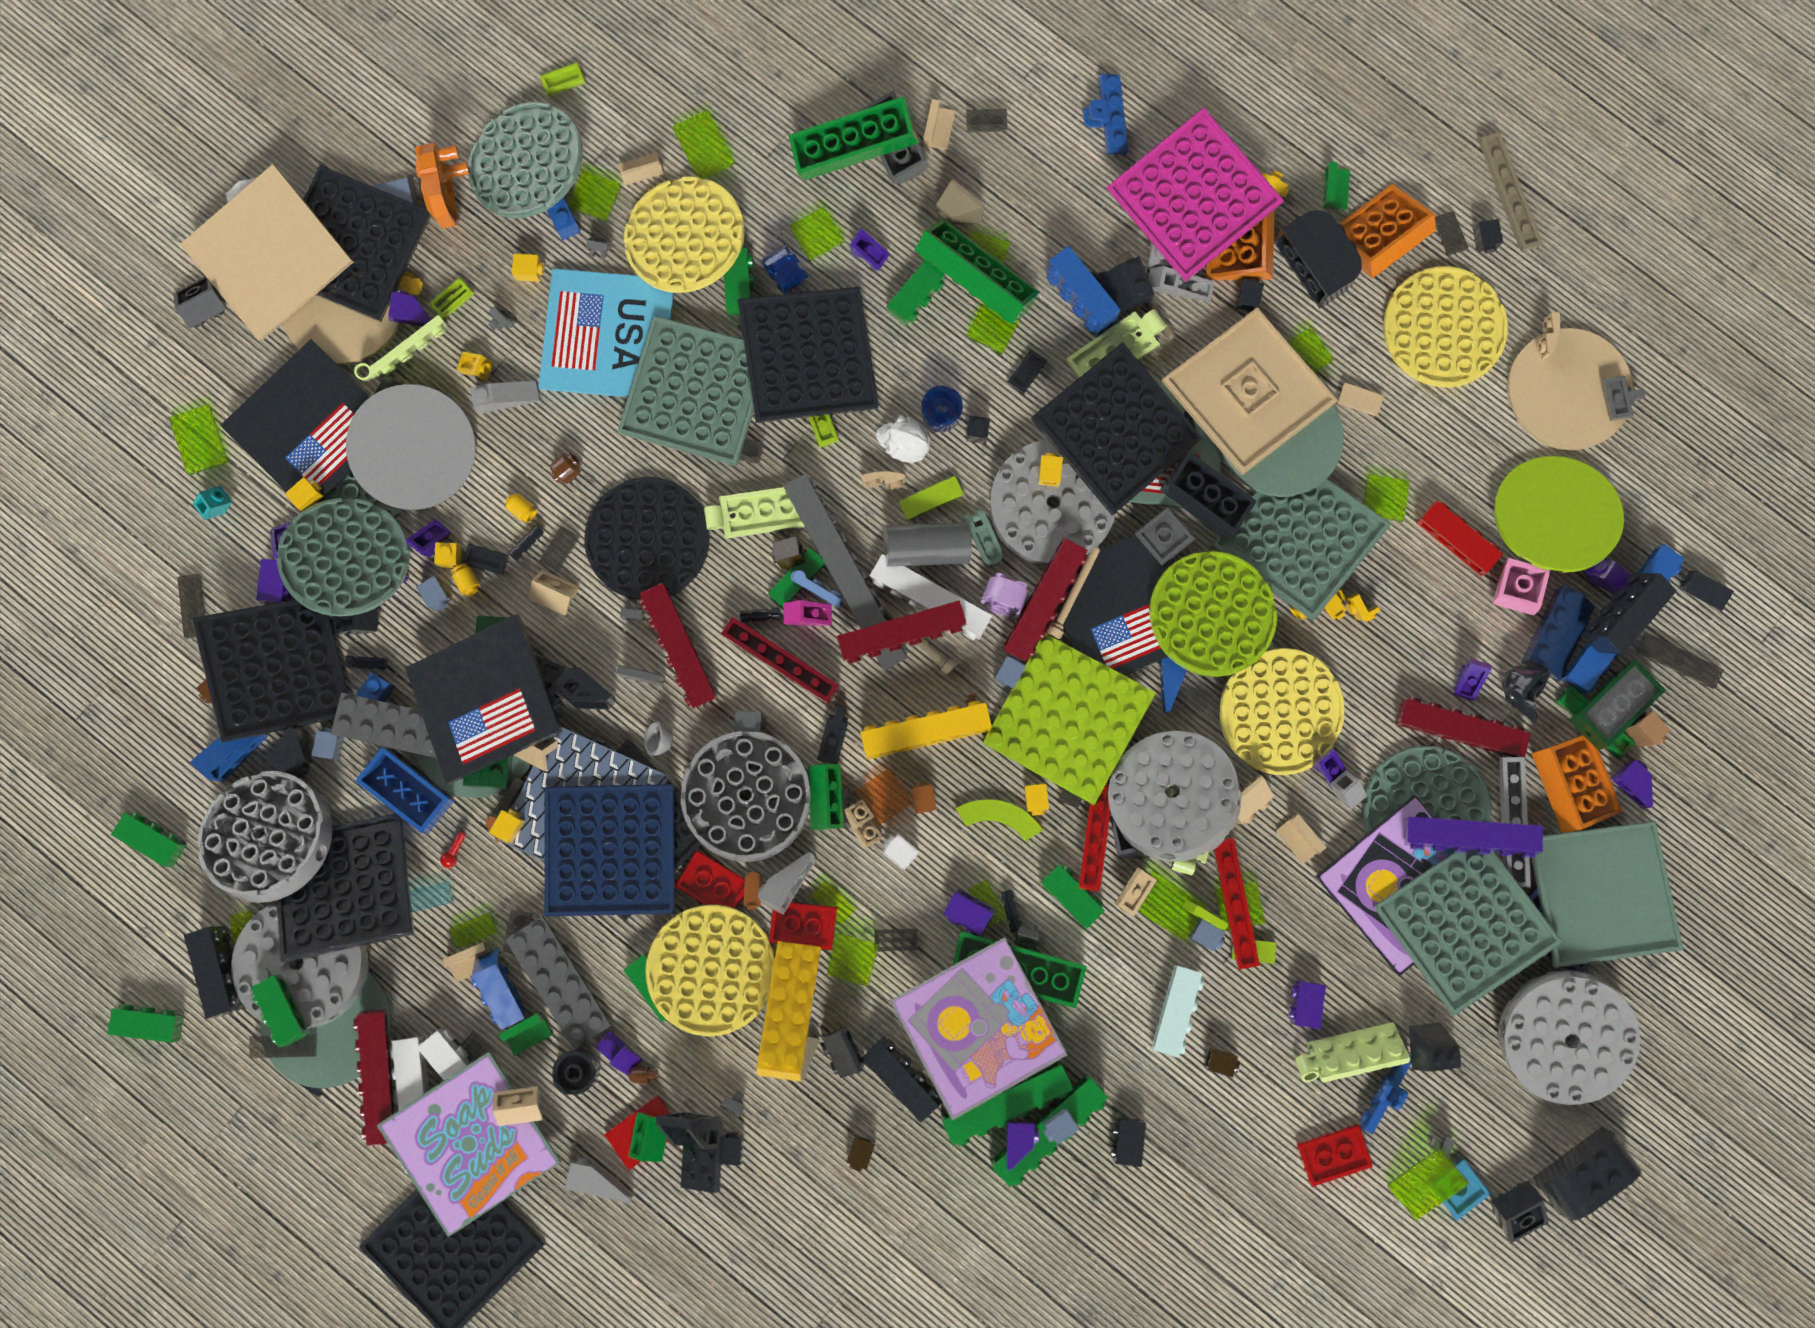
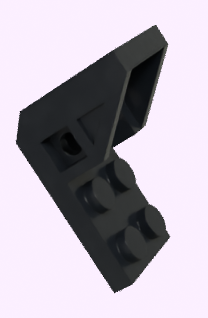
M580 667L567 668L548 689L555 711L562 705L563 698L576 709L610 710L615 704L612 694Z
M689 1112L656 1115V1125L672 1145H683L680 1188L719 1193L724 1129L720 1118Z

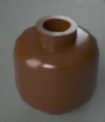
M562 453L550 464L552 471L550 475L557 483L569 484L581 473V462L572 453Z

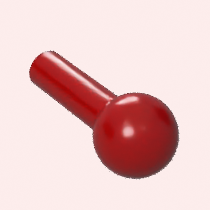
M459 830L449 851L441 855L440 863L443 867L452 868L456 865V854L467 835L464 831Z

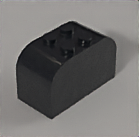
M1313 210L1305 213L1283 227L1274 241V245L1319 309L1346 293L1361 272L1362 260L1357 252L1355 243L1350 241L1345 235L1344 227L1338 224L1333 216L1325 211Z
M1601 1127L1535 1175L1533 1180L1560 1216L1575 1221L1592 1214L1633 1184L1640 1177L1642 1170L1615 1132Z

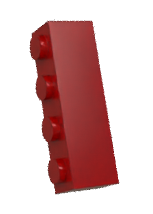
M1437 500L1426 510L1416 524L1479 576L1487 574L1503 555L1499 551V547L1485 540L1480 531L1469 527L1464 518L1453 514L1447 504Z

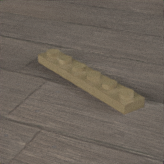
M1497 132L1481 137L1479 139L1480 147L1520 251L1523 252L1541 246L1543 244L1501 133Z

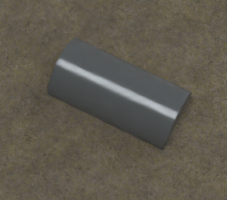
M893 90L858 111L897 99V96ZM919 143L880 156L891 182L894 184L904 183L918 177L929 166Z
M967 522L884 525L882 528L887 567L970 563L972 540L970 527Z

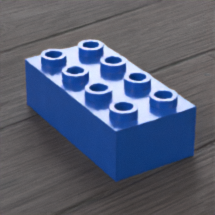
M1070 246L1049 260L1046 272L1047 281L1052 286L1055 285L1062 300L1069 302L1072 306V312L1076 317H1081L1089 333H1093L1097 337L1116 323L1120 312L1119 307Z
M385 747L378 751L355 780L410 825L424 834H429L455 801L396 753Z

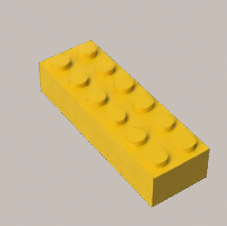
M978 700L968 703L965 708H960V705L947 708V712L943 713L935 710L927 712L926 717L922 718L914 715L906 717V721L898 723L897 720L885 722L884 727L877 728L876 725L864 727V731L860 733L866 758L870 760L989 732L992 729L986 703L981 704V701Z
M778 941L756 1067L758 1076L801 1082L821 947Z

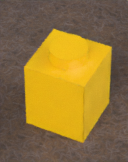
M513 253L511 273L515 280L540 282L541 275H544L545 267L544 262L541 261L539 256Z
M1046 453L1041 456L1038 485L1059 487L1063 457H1058V454Z
M304 477L285 493L288 499L300 511H304L324 497L320 493L322 488L313 479L309 481Z
M435 543L434 564L440 568H455L461 565L463 548L457 543Z
M1047 785L1024 786L1026 812H1032V816L1044 815V811L1049 810Z
M509 809V811L501 810L489 833L506 843L512 844L525 821L520 818V813Z

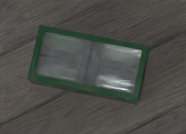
M1635 659L1619 669L1568 720L1599 751L1609 747L1666 689Z

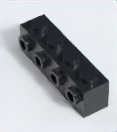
M885 1036L861 1058L920 1123L942 1103L936 1089L926 1082V1077L920 1071H916L911 1066L912 1063L909 1058L901 1055L895 1043L890 1039H886Z

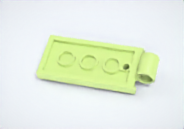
M1155 309L1145 314L1142 319L1138 316L1137 312H1133L1069 356L1066 362L1079 378L1122 342L1139 360L1160 346V343L1154 336L1163 331L1167 325Z
M437 315L372 366L365 363L358 364L354 370L356 377L362 381H370L375 377L380 378L384 374L390 375L397 369L395 366L401 361L403 363L409 361L413 357L412 353L417 349L421 351L430 344L428 341L434 336L438 338L446 332L444 329L447 327L446 323ZM368 367L369 375L362 378L359 374L361 368Z
M784 487L718 497L720 506L713 505L704 508L707 529L724 528V539L804 527ZM732 514L736 515L735 518H731L730 516Z
M1394 1022L1307 1042L1306 1045L1311 1054H1302L1295 1059L1304 1082L1313 1081L1319 1075L1322 1082H1328L1409 1063L1410 1061L1408 1052Z

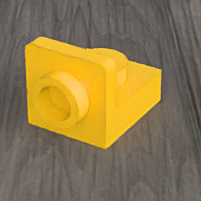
M462 352L456 371L488 381L493 362L479 354Z

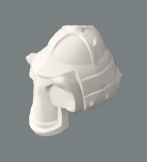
M900 416L895 423L882 425L876 433L877 441L884 449L886 448V453L890 454L893 459L895 458L901 462L912 464L913 462L922 461L929 451L931 439L926 428L910 417Z

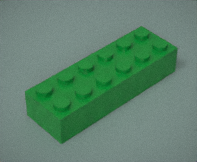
M904 96L788 135L797 174L805 181L920 143L911 105Z
M945 219L940 220L925 230L915 248V251L923 259L931 262L940 272L952 278L954 283L961 285L970 295L977 297L987 308L994 310L1004 321L1014 324L1030 310L1040 294V291Z
M960 931L951 966L996 941ZM1009 944L1037 998L1076 1009L1087 968L1086 965Z
M1057 1061L954 1120L951 1119L948 1113L941 1115V1120L952 1145L957 1144L960 1147L969 1143V1138L975 1135L982 1137L990 1133L989 1129L996 1125L998 1128L1006 1126L1010 1122L1009 1119L1017 1116L1020 1119L1030 1114L1029 1110L1035 1107L1041 1109L1050 1104L1049 1101L1056 1097L1060 1100L1069 1096V1091L1073 1090L1063 1066Z
M1087 1073L1072 1086L1073 1090L1069 1091V1096L1055 1101L1032 1122L1035 1124V1128L1039 1129V1142H1034V1148L1012 1170H1007V1146L990 1160L992 1168L1009 1188L1012 1185L1018 1186L1025 1179L1023 1175L1029 1170L1032 1172L1041 1165L1042 1162L1040 1160L1045 1155L1049 1157L1058 1149L1055 1140L1050 1142L1043 1132L1046 1129L1045 1121L1066 1108L1076 1125L1082 1127L1091 1119L1089 1115L1095 1110L1099 1112L1107 1105V1095ZM1071 1135L1070 1137H1068V1138L1065 1139L1064 1141L1066 1142V1141L1069 1140L1073 1135Z

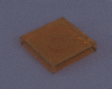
M890 768L854 791L859 800L863 799L874 817L872 819L878 827L913 804Z

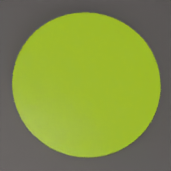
M1546 456L1520 464L1505 477L1494 500L1495 524L1505 544L1518 557L1521 556L1531 562V565L1544 570L1550 569L1564 573L1576 572L1598 564L1615 548L1624 527L1622 503L1612 484L1593 467L1571 458Z
M1209 551L1187 555L1172 564L1162 574L1151 596L1149 615L1154 636L1159 646L1171 660L1190 672L1217 677L1232 675L1245 670L1261 658L1273 640L1277 626V611L1273 592L1256 568L1232 554Z

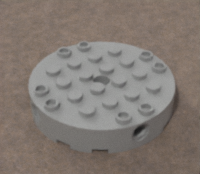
M1049 440L1033 442L1013 453L999 469L993 482L990 496V516L1001 542L1018 558L1030 564L1040 566L1048 565L1063 536L1088 550L1086 554L1088 555L1104 541L1115 518V514L1111 516L1064 458L1059 487L1038 485L1041 456L1046 453L1058 454V457H1062ZM1050 500L1056 501L1057 504H1058V507H1057V508H1051V507H1049V506L1047 505V501H1050Z
M732 732L706 744L694 756V759L686 769L681 785L683 815L694 836L714 854L733 861H759L783 851L802 831L810 810V786L802 762L785 743L773 738V736L760 732ZM750 791L752 793L749 801L740 799L742 792Z
M1187 731L1157 733L1133 745L1117 763L1112 773L1108 790L1110 811L1124 838L1132 846L1143 852V854L1163 861L1195 859L1198 855L1212 851L1225 840L1224 838L1230 830L1234 828L1240 814L1242 800L1240 783L1227 754L1208 738ZM1174 794H1179L1177 797L1171 798Z
M265 771L252 777L246 776L232 784L233 787L224 794L221 793L213 801L202 820L197 843L200 845V855H198L200 865L212 883L238 899L262 903L284 898L303 887L323 864L332 839V820L329 809L323 798L314 789L291 774L279 771Z
M275 902L259 911L246 924L239 935L232 956L233 984L242 1004L253 1016L262 1021V1011L259 1005H256L252 1000L251 994L253 992L250 987L272 975H282L307 1028L319 1027L341 1016L359 996V992L366 980L367 971L369 970L368 945L303 958L304 964L301 969L298 967L301 959L283 963L280 959L277 904Z
M1577 970L1546 972L1545 975L1536 979L1532 978L1518 988L1519 991L1513 998L1508 1000L1499 1023L1500 1048L1507 1065L1514 1075L1533 1094L1547 1101L1559 1104L1577 1105L1590 1103L1615 1091L1631 1074L1640 1051L1639 1025L1627 1001L1613 987L1599 977ZM1570 1034H1573V1035H1571L1570 1038H1568V1039L1565 1040V1038H1566L1567 1036H1569Z

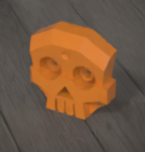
M435 142L416 146L417 176L421 178V190L428 212L441 228L457 226L459 217L454 198L452 178L470 175L467 162L453 165L446 163L447 160L460 159L459 150L456 145L440 149Z

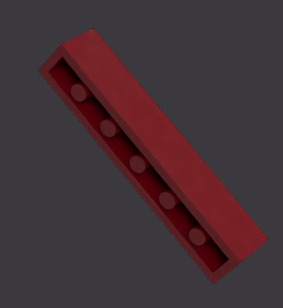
M1063 536L1024 606L1020 617L1003 644L1002 648L1004 651L1025 662L1028 658L1034 656L1036 652L1035 645L1038 639L1042 640L1047 632L1045 627L1048 621L1052 622L1057 614L1055 609L1058 603H1063L1068 593L1066 592L1068 585H1072L1078 576L1076 573L1080 565L1083 566L1088 558L1086 554L1088 550Z
M661 583L641 592L640 605L644 611L648 610L650 615L648 622L652 630L656 629L659 637L656 638L660 648H665L668 654L665 659L670 669L673 667L677 675L674 676L678 687H683L686 693L683 695L686 705L696 709L718 699L666 585Z
M960 600L836 637L843 661H848L849 664L861 661L860 657L869 655V658L882 655L881 651L889 649L890 652L900 650L903 644L910 643V646L923 643L922 639L927 637L935 640L943 637L942 633L948 631L951 634L962 632V627H965L967 623Z
M731 617L721 632L723 638L827 705L830 704L840 688L837 683L734 617Z
M1409 697L1400 703L1395 723L1397 726L1508 757L1526 756L1531 733L1525 732L1523 727L1515 725L1511 727L1503 726L1504 722L1485 721L1483 716L1476 714L1467 716L1462 714L1463 711L1450 708V710L1442 709V705L1430 702L1429 705L1421 703V699Z
M386 1008L360 1011L353 1020L354 1031H358V1039L355 1040V1050L360 1055V1061H357V1074H361L362 1083L358 1084L359 1096H363V1104L360 1105V1117L364 1118L365 1126H362L361 1134L362 1140L366 1139V1146L388 1144L377 1125L394 1114Z

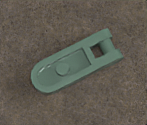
M983 508L977 510L976 514L963 516L964 521L969 524L971 536L983 562L988 566L998 565L1002 560L1003 553ZM981 521L982 526L976 528L974 523Z

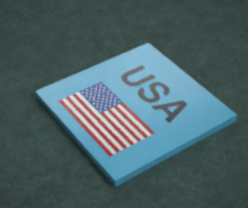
M552 269L538 388L548 391L628 397L653 315L671 320L674 293L656 289L644 282L639 276Z

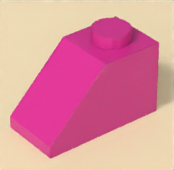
M803 600L784 603V624L832 625V604Z

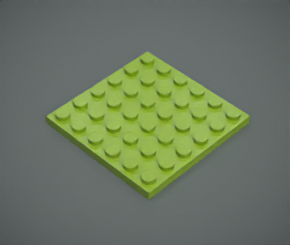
M1045 634L1044 638L1037 643L1034 656L1030 657L1027 661L1024 671L1014 689L1011 690L992 725V729L988 732L982 744L1095 805L1156 692Z

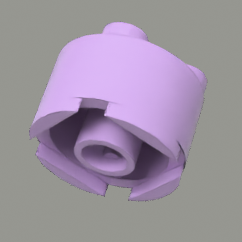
M996 573L995 577L989 578L981 604L984 605L986 603L988 605L987 609L998 615L1009 617L1010 614H1016L1014 618H1019L1029 594L1027 590L1028 585L1022 581L1014 582L1009 580L1006 575Z

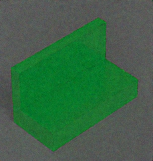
M1330 161L1325 169L1322 208L1347 210L1350 170L1337 169L1338 162Z
M542 1012L499 1034L502 1042L507 1041L514 1056L553 1035Z
M637 1112L629 1157L641 1162H662L667 1138L657 1127L656 1117Z

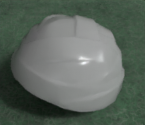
M654 721L649 725L645 734V748L648 754L654 756L661 755L671 748L673 734L670 727L661 721Z

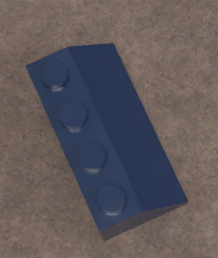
M1566 585L1555 589L1521 660L1522 664L1529 667L1546 668L1550 672V678L1558 682L1561 680L1595 608L1584 594Z

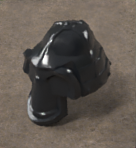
M1519 665L1505 673V678L1502 682L1505 701L1519 709L1532 723L1537 721L1536 704L1534 701L1543 692L1549 680L1550 672L1546 668Z

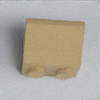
M1263 776L1253 778L1241 788V809L1236 823L1242 824L1244 822L1245 825L1255 818L1254 813L1259 809L1263 811L1272 804L1270 800L1274 795Z

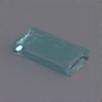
M450 882L410 891L412 913L454 903Z

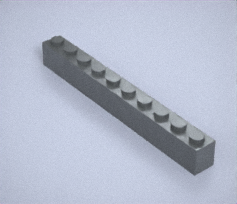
M803 474L783 485L786 494L860 629L886 622L887 613L883 606L878 607L875 599L878 597L872 587L868 589L865 583L868 579L864 571L857 569L855 565L857 559L853 551L848 552L845 544L847 541L843 533H838L834 527L837 525V522L833 515L827 514L825 510L827 504L822 495L817 496L814 490L817 486L813 478H808L806 474ZM901 645L902 649L890 652L889 649L881 651L882 655L876 657L883 671L907 659L905 655L908 652L904 645Z

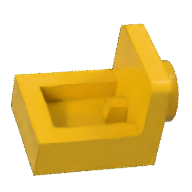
M1351 594L1345 598L1347 602L1346 608L1351 615H1354L1356 620L1368 622L1376 617V613L1381 611L1378 606H1371L1367 609L1359 594Z

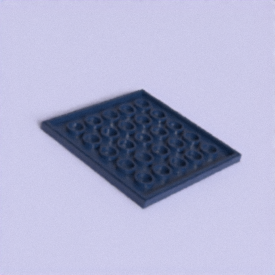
M674 784L545 787L544 917L675 914Z

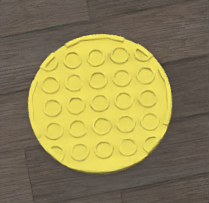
M691 176L673 181H665L648 191L631 211V216L624 230L627 259L636 274L644 282L656 289L673 293H685L702 289L721 278L736 261L744 240L745 227L743 215L733 196L714 181Z
M1451 266L1427 268L1404 280L1390 297L1383 316V335L1386 347L1395 363L1406 374L1419 382L1430 386L1446 388L1466 385L1486 374L1503 353L1508 335V321L1505 308L1498 299L1495 290L1486 281L1484 282L1475 276L1474 273Z
M1292 648L1267 649L1261 658L1250 667L1232 674L1226 682L1221 696L1220 723L1224 737L1235 755L1250 767L1274 775L1296 774L1313 767L1321 757L1334 747L1344 722L1342 691L1338 681L1335 680L1329 671L1330 669L1318 658L1304 651Z
M722 905L697 906L685 910L670 919L654 938L647 955L646 983L654 1005L671 1024L695 1035H724L747 1025L767 1003L775 956L765 932L743 912Z

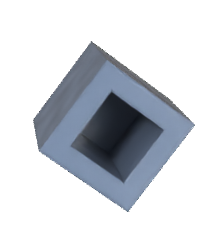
M435 576L416 586L427 607L433 611L443 610L448 606L447 603L452 601L441 581Z
M1007 656L994 681L1011 690L1014 689L1026 667L1023 665L1024 661L1015 656H1012V658Z
M325 728L324 732L317 731L312 756L339 761L344 737L331 735L332 729Z
M1199 919L1189 938L1209 950L1215 951L1216 948L1220 949L1225 941L1223 937L1225 932L1203 919Z
M1064 1108L1044 1122L1046 1129L1043 1132L1050 1142L1055 1140L1058 1145L1080 1129L1066 1108Z

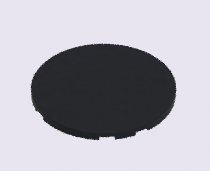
M639 477L624 481V483L619 484L613 489L611 488L599 499L587 520L584 545L587 559L594 573L601 582L615 593L629 599L639 600L642 598L641 592L664 583L670 596H673L690 585L701 572L709 552L710 530L707 529L705 513L700 504L684 488L662 478Z

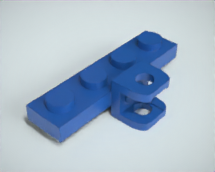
M1101 74L1098 77L1101 100L1091 101L1089 107L1083 110L1084 125L1090 128H1102L1104 126L1107 155H1126L1129 150L1120 75Z
M1409 1055V1063L1393 1066L1390 1073L1384 1075L1380 1090L1371 1099L1372 1105L1369 1111H1366L1361 1117L1360 1123L1362 1124L1360 1128L1373 1135L1388 1106L1397 1111L1402 1108L1409 1092L1399 1087L1411 1065V1055Z

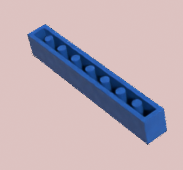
M1662 544L1655 547L1637 573H1661L1669 582L1672 576H1676L1682 569L1681 563L1685 558L1667 545ZM1587 642L1563 674L1561 680L1569 686L1572 685L1581 694L1592 692L1599 684L1598 678L1606 674L1610 669L1609 663L1613 658L1616 659L1620 654L1598 653Z

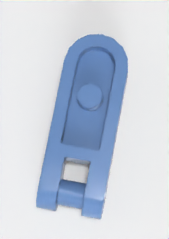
M795 570L791 573L790 577L793 582L840 609L844 602L841 600V594L834 590L828 592L823 589V583L816 579H813V581L808 580L805 573L801 570Z

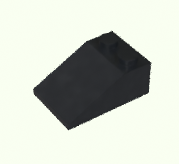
M846 1025L822 1037L823 1042L820 1045L825 1055H830L832 1059L830 1066L835 1075L839 1074L840 1078L863 1071L865 1064Z

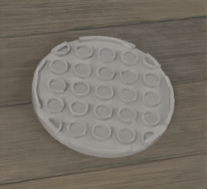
M397 385L381 390L371 396L356 411L349 425L346 437L347 460L357 482L368 494L378 501L399 509H427L450 499L466 482L475 460L474 433L465 413L445 394L422 385Z

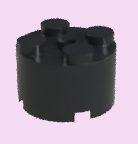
M580 1048L570 1050L559 1056L552 1069L554 1085L560 1092L567 1095H579L586 1092L595 1085L600 1074V1066L596 1057L591 1052ZM575 1068L579 1069V1075L574 1076L572 1074Z

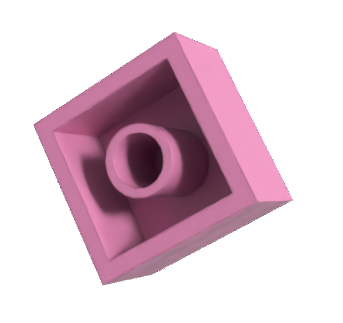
M1508 558L1502 566L1492 604L1535 615L1541 609L1550 569L1544 570L1529 563Z

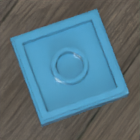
M1462 1157L1428 1183L1456 1221L1491 1194Z

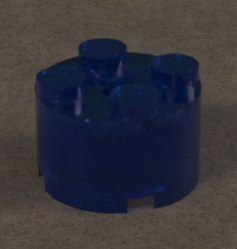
M785 244L761 260L765 270L771 279L777 283L776 286L783 294L791 291L808 278L805 270L797 264L799 260L796 255L790 252Z
M939 385L932 387L925 393L921 403V417L928 428L937 433L947 432L954 429L961 421L963 402L956 390ZM941 406L942 409L945 408V411H944V412H942L941 410L938 411V407Z

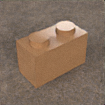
M1654 711L1643 713L1624 733L1639 748L1660 745L1667 739L1665 735L1671 730Z

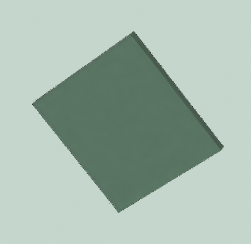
M1656 821L1543 836V852L1531 859L1543 917L1563 942L1550 951L1554 968L1684 950Z

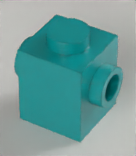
M217 486L200 491L193 505L203 520L226 514L232 501L223 488Z

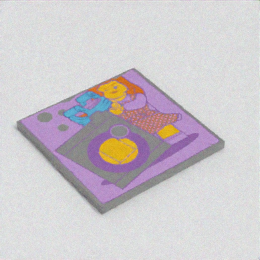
M1005 937L889 1000L952 1120L1067 1056Z

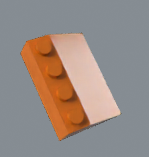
M1394 184L1388 186L1339 223L1344 227L1345 235L1357 247V252L1362 260L1361 270L1372 279L1436 231L1435 214Z
M1275 209L1206 265L1207 280L1243 281L1244 279L1255 278L1260 281L1273 279Z
M1583 735L1531 753L1562 833L1584 829L1623 812L1600 752Z

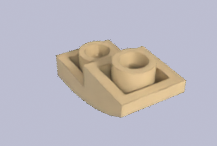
M1552 312L1544 319L1543 330L1546 334L1539 339L1537 344L1538 352L1541 353V360L1549 357L1557 345L1560 334V312Z
M889 471L872 472L861 475L863 487L868 486V488L877 487L883 481L886 489L891 488V490L903 486L905 475Z
M863 799L845 809L851 828L863 849L868 848L883 838L872 821L873 814Z

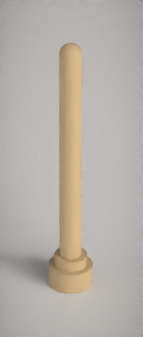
M1098 546L1089 553L1055 623L1052 622L1048 626L1047 635L1058 640L1061 639L1064 633V627L1062 626L1099 554L1100 549Z

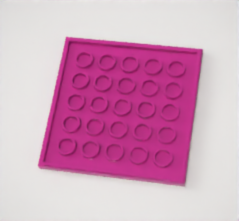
M1204 107L1106 187V190L1184 282L1199 272L1284 201Z

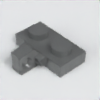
M1625 375L1601 381L1610 421L1632 417L1634 415L1632 406L1635 405L1634 401L1642 400L1643 397H1646L1644 388L1631 390V386L1627 387Z

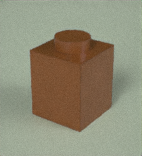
M927 781L915 783V787L911 788L915 814L936 811L932 784L927 785Z

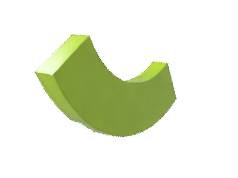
M991 799L976 800L955 808L966 827L981 821L1000 822L1015 830L1024 842L1043 831L1035 819L1026 811L1008 802Z

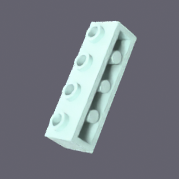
M1174 965L1151 1049L1177 1058H1179L1180 1053H1184L1187 1043L1184 1041L1186 1032L1189 1033L1192 1027L1191 1013L1196 1011L1198 1005L1196 995L1198 990H1202L1204 978H1201L1203 973Z

